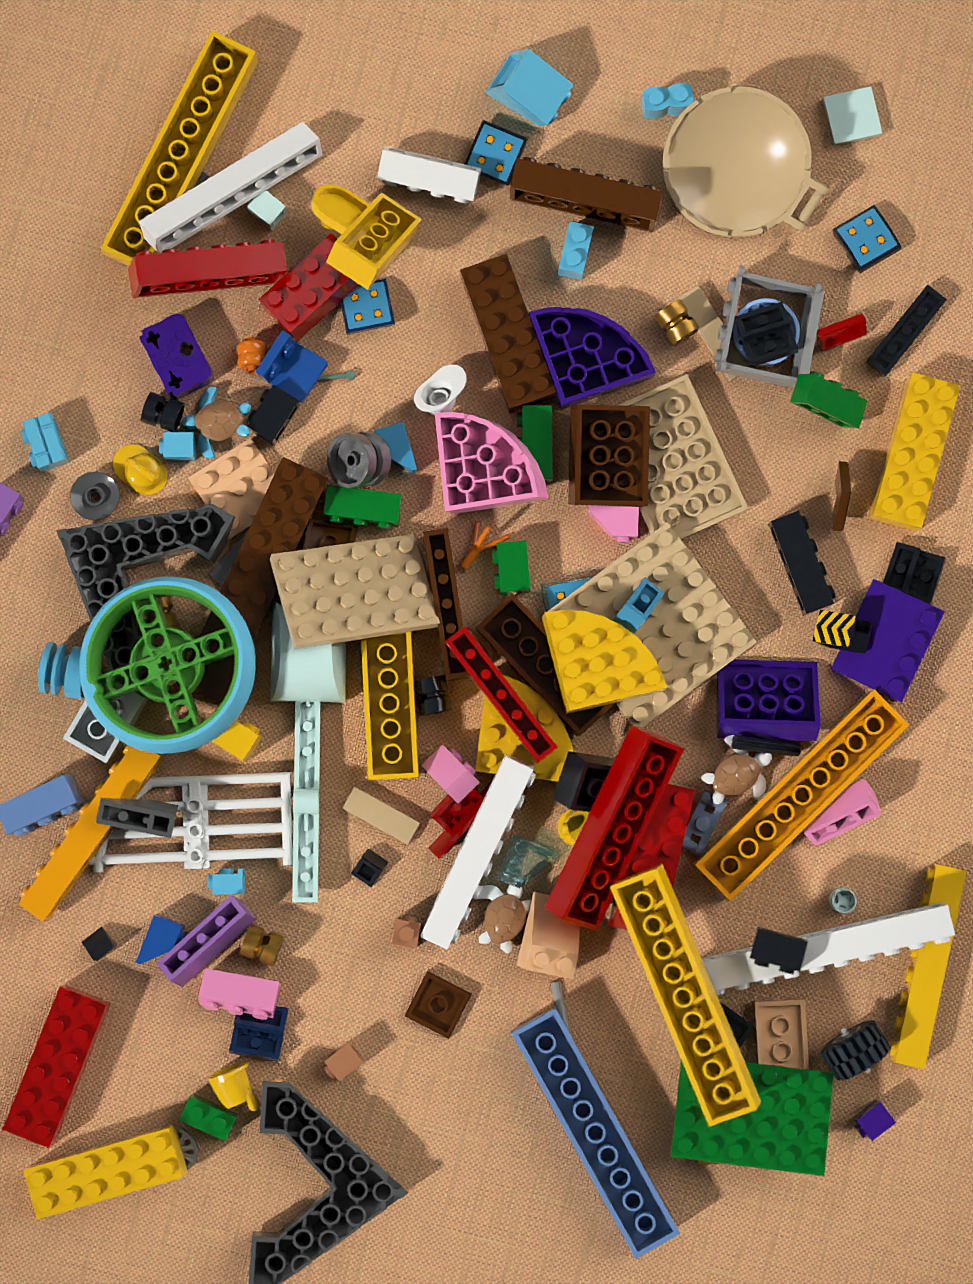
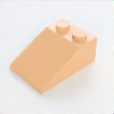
M533 892L517 966L526 970L573 979L579 955L580 926L563 921L544 908L550 895Z

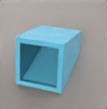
M524 49L509 54L485 93L537 126L550 125L558 115L556 111L561 104H564L571 95L570 89L574 84L533 51Z

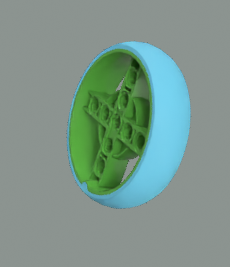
M157 577L143 580L126 587L109 599L95 615L87 629L79 660V674L83 694L89 708L99 723L119 741L142 751L160 754L179 753L198 748L226 731L240 715L248 701L256 669L252 637L243 617L235 606L225 596L210 586L180 577ZM176 596L199 602L214 612L226 628L195 639L184 630L168 626L159 598ZM134 609L143 637L137 642L131 653L130 665L102 675V657L108 638L118 622ZM155 612V621L148 624L146 621L147 615ZM163 635V645L156 648L154 644L156 637ZM214 641H219V650L215 653H211V643ZM190 650H195L196 658L192 662H187V653ZM234 654V674L229 691L218 709L205 721L201 722L192 693L202 681L205 665ZM166 660L172 662L169 665V670L163 668L166 665ZM147 667L149 671L148 677L140 680L139 672ZM123 676L125 684L122 688L117 689L116 680ZM179 682L181 686L179 693L172 695L171 686ZM139 690L151 700L166 703L176 733L155 734L138 729L119 716L110 701ZM183 706H187L189 709L187 717L180 719L179 710Z

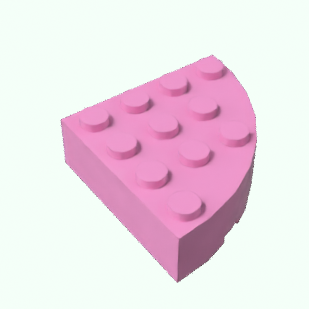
M457 412L435 413L446 512L459 514L549 499L545 480L537 461L529 449L513 433L499 424L474 415Z

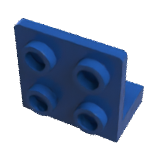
M282 330L255 372L265 382L272 386L275 385L298 399L300 403H303L328 366V362L295 342L291 335Z

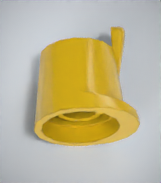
M567 810L560 816L557 830L564 842L570 845L575 844L590 812Z
M247 1061L225 1067L207 1078L223 1109L237 1106L246 1101L251 1111L258 1110L260 1107L259 1101L253 1095L246 1067L249 1066Z

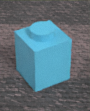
M163 432V439L159 440V452L163 454L166 461H196V435L194 432Z

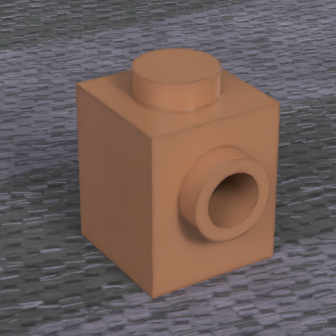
M402 914V919H396L392 944L417 948L422 922L417 921L416 916Z

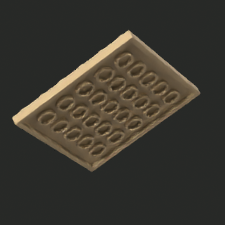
M668 522L547 611H586L613 620L644 578L664 592L650 615L634 635L639 638L653 655L662 671L667 689L663 692L616 702V705L630 724L639 728H643L757 642Z

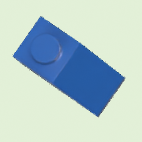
M158 914L154 915L135 963H145L173 949L186 937L187 932L183 931L185 925Z

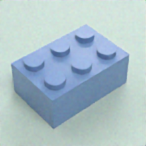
M62 775L0 804V820L7 835L15 834L16 837H22L34 832V826L36 825L46 826L57 821L56 816L62 814V816L70 815L79 811V805L85 802L73 775Z

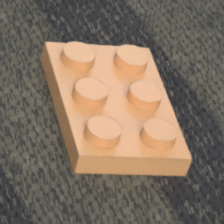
M805 999L754 1001L757 1063L809 1070Z

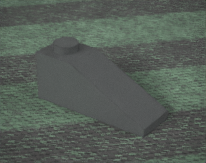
M101 798L96 823L171 838L178 805L156 800Z

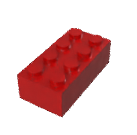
M332 233L258 299L264 310L291 335L295 342H298L333 310L344 297L359 286L354 280L326 263L337 240Z

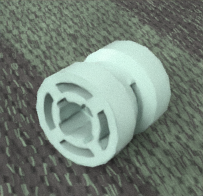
M836 888L829 894L828 902L834 911L844 914L853 911L857 904V898L849 889Z

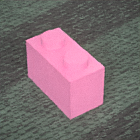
M442 745L421 766L459 803L480 782L473 776L476 771L466 761L463 764L460 763L463 758L454 748L449 751Z

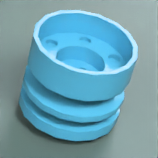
M54 642L46 644L38 667L39 693L48 694L51 689V694L57 696L62 686H64L65 697L80 700L85 698L79 674L81 647L74 646L70 655L67 656L65 644H60L58 649L57 644Z

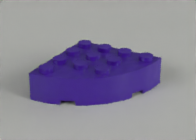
M547 307L529 312L531 323L556 389V397L561 410L570 407V405L580 404L654 378L656 371L642 346L638 344L626 329L608 317L581 308Z

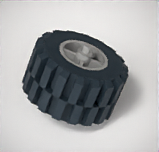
M875 1020L861 1022L847 1030L845 1027L841 1028L842 1033L824 1046L821 1055L832 1073H834L837 1080H846L864 1071L867 1073L871 1072L870 1068L889 1053L891 1046Z

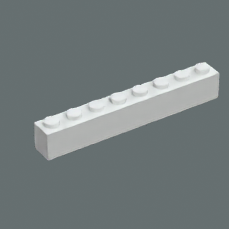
M304 122L299 123L140 220L139 224L143 237L158 254L162 253L163 250L173 248L321 157L323 154L320 139Z
M506 752L421 929V938L445 949H448L450 943H456L461 931L457 928L461 920L466 922L471 911L468 905L472 898L477 899L482 886L479 885L482 876H488L493 864L489 861L493 853L498 855L504 841L500 840L504 831L509 832L514 822L511 815L514 809H520L525 799V796L522 795L525 786L530 788L536 776L533 773L534 765Z

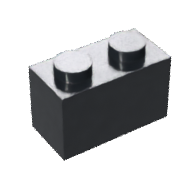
M273 385L270 390L267 388L260 398L262 403L258 410L254 409L247 419L249 423L247 427L249 431L275 446L299 408L300 402Z
M757 927L750 958L754 959V964L769 968V964L780 966L779 971L794 975V971H801L808 940Z

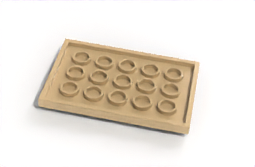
M687 374L619 404L623 406H650L648 506H638L650 535L668 522L682 540L749 509Z
M414 534L271 554L270 562L294 650L435 628L440 624L439 618L436 616L433 597Z

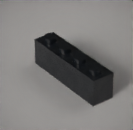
M796 511L768 523L802 615L805 616L833 605V599L836 596L832 586L827 585L824 578L827 572L823 562H818L815 553L818 552L817 545L813 538H809L806 531L809 529L806 517L804 515L801 516L800 512Z

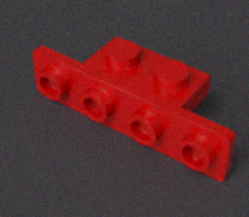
M492 781L481 793L473 789L459 803L448 794L429 814L445 829L429 846L430 851L437 858L447 854L452 849L453 844L469 831Z

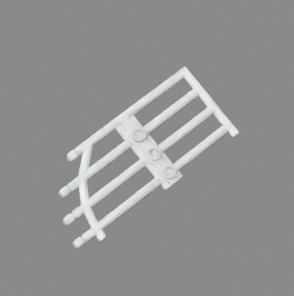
M290 772L152 777L136 799L142 797L152 787L182 786L183 801L165 803L178 805L177 812L183 811V826L174 827L171 837L184 836V851L105 855L108 839L162 837L128 829H114L89 863V865H93V873L103 872V865L184 862V869L210 868V860L283 858V865H293ZM281 782V797L208 800V785ZM281 807L282 822L209 825L208 810ZM282 833L283 848L209 850V835Z

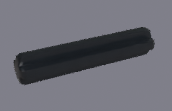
M745 736L732 737L731 747L733 749L787 756H799L801 753V745L799 743Z

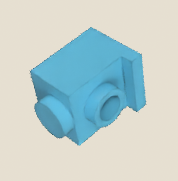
M234 868L219 869V874H209L208 888L213 889V894H244L245 868H239L238 873H234Z

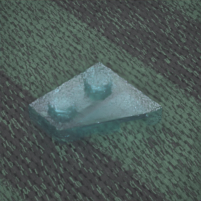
M514 835L496 879L521 888L531 877L539 874L550 862L553 863L558 856V852Z

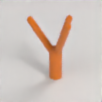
M476 521L474 523L472 547L460 565L468 570L479 553L495 546L496 543L510 539V535L507 534L481 546L490 531V527L487 526L478 539L479 522Z

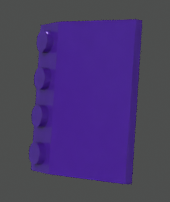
M873 579L856 614L857 620L873 623L867 651L865 654L839 650L831 669L902 702L945 611Z
M734 659L717 672V738L734 735L769 740L817 741L821 727L817 662Z

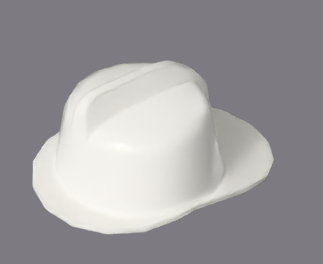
M450 364L436 371L416 390L414 403L417 408L424 412H429L431 415L449 412L455 405L456 397L465 387L467 378L464 369L458 365Z

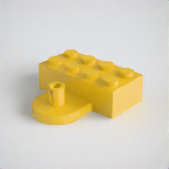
M327 184L317 188L311 200V208L314 214L321 220L322 226L327 229H334L342 234L335 241L326 263L367 290L412 241L422 221L421 218L382 192L369 204L344 187Z

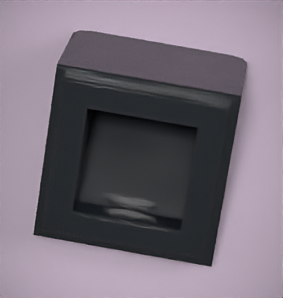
M367 849L351 874L372 887L388 864V861L371 849Z
M102 926L82 941L94 962H98L117 947Z

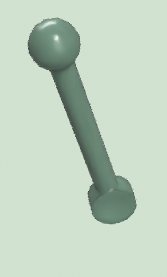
M348 370L344 374L320 376L318 381L344 378L352 381L355 379V372Z

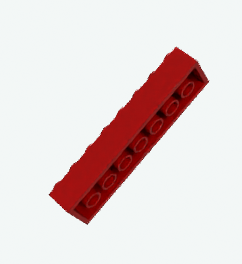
M631 725L544 908L563 921L598 931L614 897L610 886L623 879L682 756L683 747L663 736Z

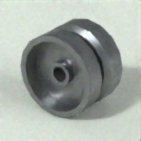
M354 432L338 435L331 442L328 449V470L333 480L342 487L356 488L380 484L390 470V449L386 441L374 432Z

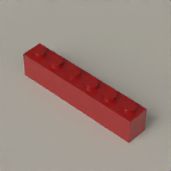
M465 626L445 641V644L537 764L558 748Z

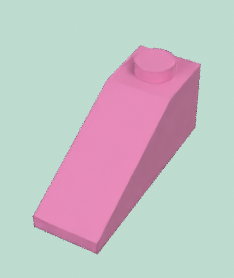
M865 779L846 787L803 830L804 834L817 846L881 815L875 791Z

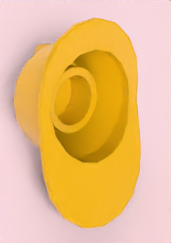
M135 444L123 446L116 452L113 458L114 472L128 486L142 495H153L164 488L167 483L168 473L165 465L156 456Z

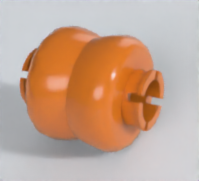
M258 337L244 338L236 347L238 367L244 370L246 374H257L255 371L266 356L267 345L260 341Z

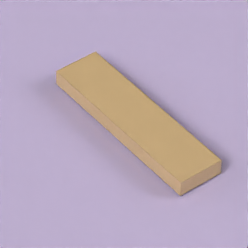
M697 285L678 297L677 300H682L688 309L687 316L693 317L700 327L697 332L714 357L716 349H720L721 340L718 339L720 326L724 324ZM731 337L726 362L751 368L748 361L743 360L737 349L734 348L733 338ZM725 373L729 381H732L738 377L735 375Z

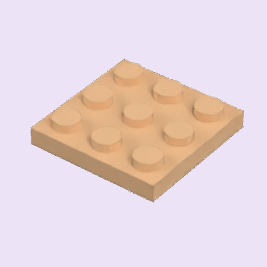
M249 438L188 479L206 505L214 504L235 516L228 537L230 541L250 528L273 479L274 472L252 439Z

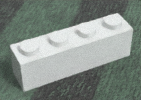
M386 146L382 151L377 179L383 180L382 183L385 185L397 186L398 183L406 185V189L410 191L421 192V189L431 191L430 195L444 198L445 195L453 196L457 202L468 203L469 200L473 201L475 199L482 168Z

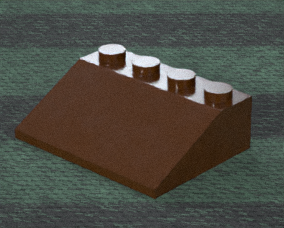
M570 405L568 504L648 506L650 406Z

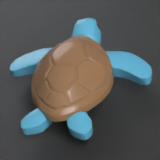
M209 387L203 393L199 401L200 411L197 415L185 416L181 422L187 429H198L200 432L197 441L198 448L202 455L209 459L215 458L212 440H226L235 432L244 437L250 435L249 428L242 423L244 420L243 416L249 413L251 405L242 403L236 408L228 402H214L218 392L216 387Z

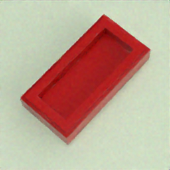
M863 313L818 329L817 343L820 351L831 349L867 335L866 319Z

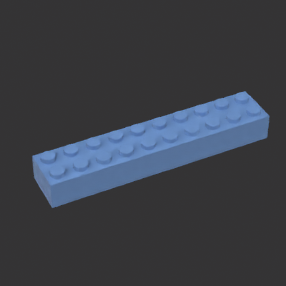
M554 1006L512 1029L511 1033L635 1259L679 1235L680 1232L556 1007Z

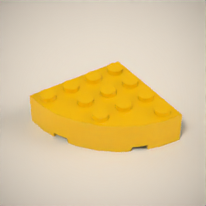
M559 610L545 612L542 616L566 714L655 694L667 689L662 671L651 652L637 636L622 625L604 616L586 611Z
M503 675L558 748L537 764L487 697L484 696L475 771L496 774L507 752L534 765L533 773L536 774L534 779L558 782L568 751L573 752V746L565 725L556 711L536 691L520 681Z

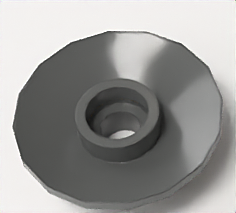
M98 471L87 472L78 477L72 485L70 492L71 505L75 512L81 517L92 521L103 520L110 516L117 508L120 499L119 488L115 481L107 474ZM99 493L100 500L96 502L93 501V494Z

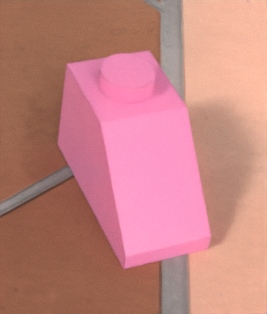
M589 505L588 514L612 539H617V543H632V539H637L639 507Z

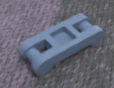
M706 789L703 791L687 824L682 845L683 851L687 849L698 858L702 856L728 801L724 798L722 803L714 804L712 792ZM706 804L715 807L712 814L704 811ZM692 833L701 837L698 843L690 840Z

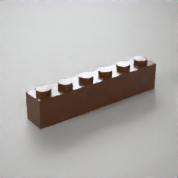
M448 528L424 531L435 611L440 621L438 630L446 681L471 678L445 644L447 639L463 628Z

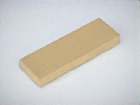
M356 787L353 788L342 808L407 845L420 822Z

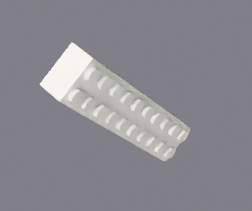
M940 902L795 937L808 940L801 971L809 969L810 973L825 970L824 966L829 964L841 967L849 965V960L855 958L862 962L874 959V954L881 952L885 956L900 953L899 948L907 946L910 950L925 947L924 942L933 941L935 944L950 941V936H954L955 932L948 905ZM752 947L702 958L717 995L724 994L726 988L734 987L735 991L749 988L752 982L759 981L760 985L774 982V977L784 975L785 979L800 976L798 971H794V975L779 971L780 966L769 964V968L754 964V959L750 958Z

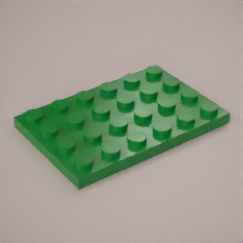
M681 1059L671 1157L825 1176L834 1073L745 1062L761 1100L757 1110L709 1126Z

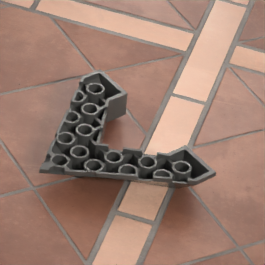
M211 504L199 508H187L169 511L168 513L150 514L56 531L62 542L66 558L92 622L95 615L109 599L130 586L126 570L190 552H195L215 563L227 543L235 516ZM134 609L118 622L106 643L103 655L106 658L110 672L130 665L131 653L137 642L143 637ZM147 667L139 672L140 680H144L148 676L149 671ZM123 676L117 679L118 682L125 684Z
M263 1081L259 1133L285 1134L329 1185L321 1195L279 1232L253 1231L248 1284H282L292 1275L297 1274L312 1263L320 1255L326 1253L354 1233L366 1222L382 1213L398 1199L407 1195L408 1192L290 1083Z

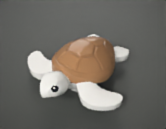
M734 735L724 738V741L730 746ZM733 749L736 754L724 758L718 765L715 774L704 773L701 779L707 784H713V789L715 790L713 803L720 804L724 800L725 795H739L748 791L751 787H753L754 799L757 801L766 791V780L760 774V768L765 767L771 762L772 754L759 752L750 757L749 751Z
M520 878L510 883L505 895L494 885L482 886L477 899H490L492 902L488 905L485 912V927L487 931L479 936V943L488 944L492 941L495 944H501V949L504 952L509 953L511 951L512 944L510 939L515 937L523 928L526 913L529 914L531 900L521 901L519 899L524 889Z

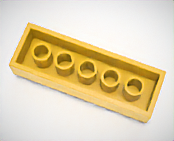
M914 372L907 377L871 508L870 519L916 532L922 528L961 385Z
M412 631L361 639L368 780L419 778Z
M175 1124L39 1162L23 1170L36 1219L180 1179L188 1173Z

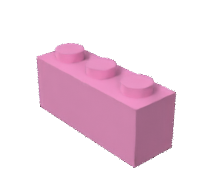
M205 968L198 996L199 1005H203V1008L208 1010L226 1009L229 1013L235 1015H242L243 1013L253 1014L252 1016L257 1019L274 1018L280 986L278 981Z

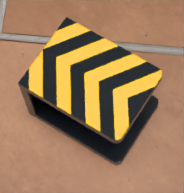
M820 610L812 641L831 649L865 654L873 623L857 620L855 615Z

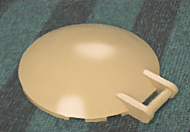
M731 86L711 91L699 97L686 107L676 119L665 143L663 174L672 200L689 221L699 228L716 235L726 237L752 236L762 233L782 221L804 232L807 227L806 222L818 203L830 191L828 187L810 177L812 166L811 145L808 134L799 117L784 101L761 89ZM810 186L815 189L813 195L799 217H793L794 210Z

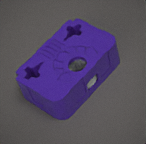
M178 313L172 314L141 331L143 335L140 336V341L171 398L181 399L213 381L214 374L183 315ZM153 336L157 338L159 349L152 343L151 338ZM187 346H188L190 349H191V348H194V349L191 350V353H192V354H190V355H188V356H187L186 353H185V354H182V353L185 352V349H184V348L187 347ZM173 375L180 382V388L176 389L174 386Z

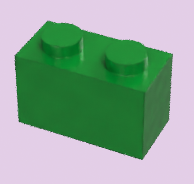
M526 540L496 543L497 549H492L493 564H498L499 574H494L495 589H500V594L530 592Z
M193 1093L189 1097L179 1121L226 1141L239 1114L229 1109H223L222 1106Z

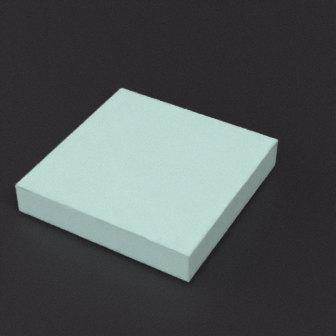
M871 86L823 97L822 100L833 146L882 135Z

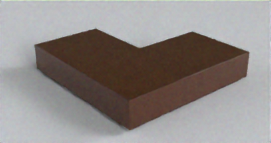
M839 461L835 478L836 500L832 515L834 531L844 530L851 496L848 462Z

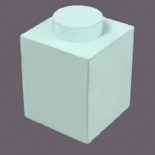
M266 190L248 201L249 205L247 207L249 212L272 231L288 213L286 206Z

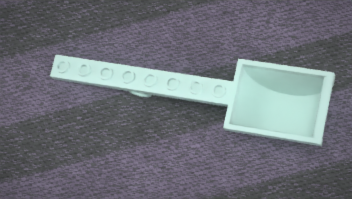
M272 602L270 701L295 702L292 902L318 903L321 702L346 703V642L294 650L282 603Z

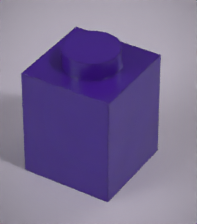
M877 1099L853 1117L857 1122L854 1127L861 1137L865 1138L867 1136L872 1141L896 1123L884 1105Z

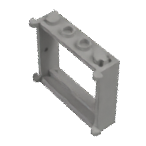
M740 265L734 277H730L727 286V292H730L729 301H725L722 315L726 316L724 325L720 326L718 339L721 340L720 349L717 348L714 354L713 363L717 364L715 371L794 388L798 375L809 374L825 291L821 289L822 283L816 282L815 288L747 273L744 272L745 266ZM741 284L805 298L800 324V336L797 344L798 353L794 356L791 377L726 362Z

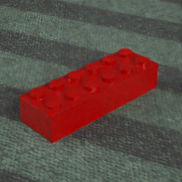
M273 239L263 240L260 244L253 245L250 242H240L233 247H226V244H217L211 246V249H202L200 246L187 248V251L177 252L176 249H166L159 254L143 251L133 257L128 268L132 298L276 284L287 272L283 242H275Z
M672 784L667 785L623 879L663 864L673 888L695 790ZM614 898L608 926L628 930Z
M66 984L59 987L2 1130L47 1148L55 1144L111 1002Z

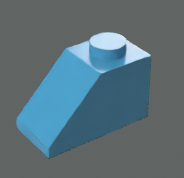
M400 422L376 429L375 433L379 434L386 441L390 449L391 462L412 474L418 473L404 423Z
M644 578L612 621L622 625L634 634L650 615L664 592Z

